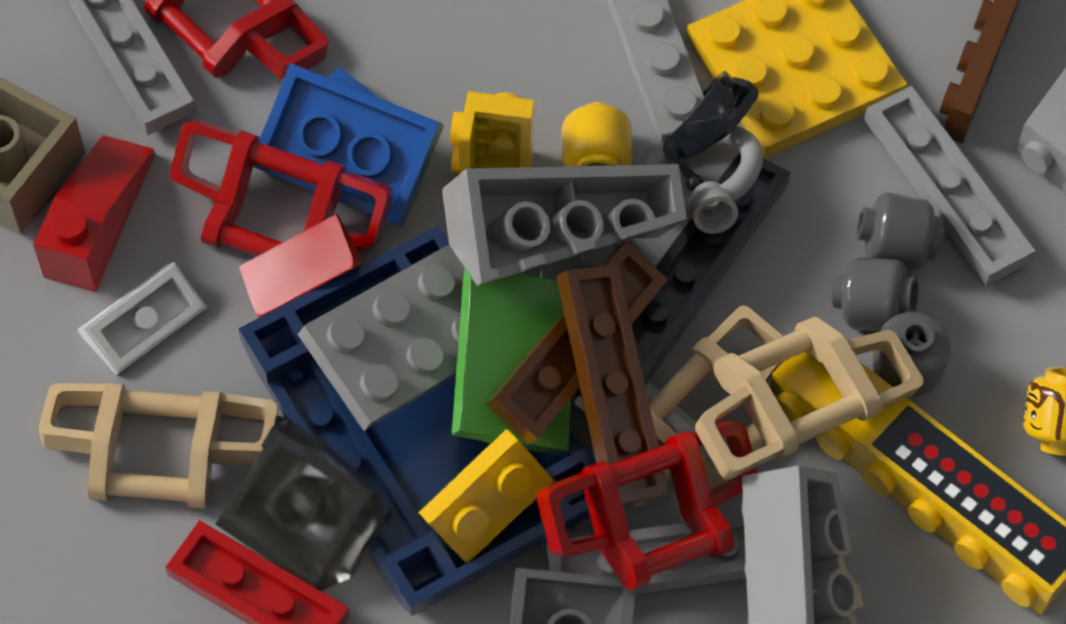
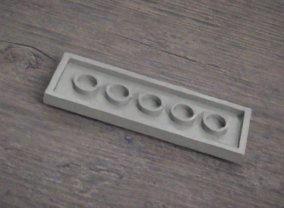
M614 243L521 273L557 281L556 276L566 270L601 266L618 246ZM450 245L443 247L304 325L298 333V336L363 431L456 377L465 267Z

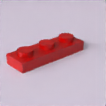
M201 520L197 522L165 566L169 577L248 624H345L350 617L349 607Z

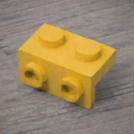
M468 91L464 112L454 111L452 117L450 145H454L451 159V173L460 174L465 169L532 167L534 159L535 100L521 98L516 94L507 92L488 94Z
M506 429L434 497L419 514L466 563H469L527 506L535 501L537 493L541 488L549 486L554 480L522 443Z

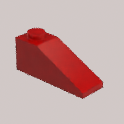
M105 135L101 136L54 197L35 239L33 247L44 278L94 292L97 291L155 156L154 148Z

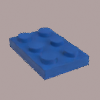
M290 63L259 142L323 165L329 160L346 166L347 171L388 185L392 188L394 194L386 221L403 228L444 125L436 120ZM257 164L253 166L256 169L315 192L317 185ZM343 184L338 202L373 215L376 204L375 198L368 193Z

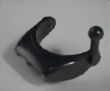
M726 70L721 72L703 92L704 99L663 144L664 156L668 160L674 161L675 164H679V170L686 178L687 189L691 192L705 181L700 174H695L686 159L706 150L728 136L747 114L759 96L758 89L750 81L732 77ZM727 108H731L726 116L721 115Z

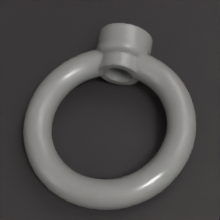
M736 126L728 136L714 144L730 146L740 152L741 162L737 170L724 183L704 182L695 188L692 197L684 198L686 220L693 219L696 227L708 234L724 232L735 223L738 217V208L735 202L753 186L763 166V150L760 142L754 134L740 126ZM662 143L647 157L643 165L672 164L674 161H670L664 156V143Z

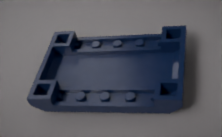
M439 226L238 328L242 344L263 384L277 403L279 410L393 595L411 616L545 543L547 537L537 498L507 525L488 546L483 548L469 563H466L419 514L434 497L491 444L490 442L452 435L456 377L363 431L298 336V333L304 325L449 245L448 239ZM570 432L568 451L560 456L528 450L554 480L551 484L582 473L585 467L596 464V460L587 447L581 449ZM584 489L562 498L560 508L566 530L591 517Z

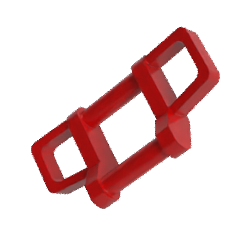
M146 0L144 5L145 12L156 22L160 23L163 21L203 59L202 66L217 79L229 73L246 54V51L283 80L290 63L304 69H309L326 58L329 43L327 36L293 0H255L261 7L233 22L217 42L209 37L179 8L185 0ZM290 26L308 46L293 55H283L266 40Z
M193 120L183 124L170 168V177L174 182L215 201L201 233L202 243L215 248H220L224 244L254 256H259L283 243L233 225L242 208L254 164L317 185L304 231L335 214L343 184L372 195L375 198L376 204L367 234L348 231L355 247L368 249L380 242L394 194L392 188L388 185L347 171L346 166L329 160L323 165L260 143L259 136L243 130L238 133L201 120ZM198 134L232 145L221 187L194 175L189 169L191 154Z
M722 422L716 424L722 438L726 437L729 450L733 456L740 458L753 452L747 427L744 423ZM685 431L667 438L663 446L611 465L602 461L585 467L582 473L541 488L537 493V502L549 549L555 555L567 557L600 550L624 587L628 590L638 589L648 585L651 582L652 576L707 554L714 558L729 553L734 549L735 541L731 526L716 506L743 493L742 476L758 473L757 468L755 467L710 490L699 448L703 443L696 431L693 433ZM670 468L682 518L693 534L643 553L635 540L630 537L618 487ZM584 489L595 535L569 541L560 503L565 496Z

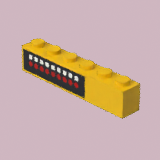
M805 352L785 360L772 374L770 389L790 422L843 398L824 364L818 362ZM860 362L878 394L893 388ZM908 398L882 408L879 414L861 421L855 418L816 436L818 445L826 454L836 460L844 459L861 473L864 482L874 492L882 496L889 495L906 508L909 517L918 527L929 533L936 532L954 546L955 553L965 564L976 570L983 569L1001 583L1004 593L1016 604L1022 607L1030 606L1042 616L1066 588V521Z

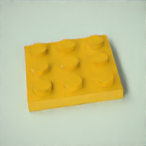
M744 0L687 25L686 38L713 80L726 70L732 77L748 80L758 89L759 96L740 122L746 130L750 131L758 139L765 159L865 114L867 107L907 88V83L850 0Z

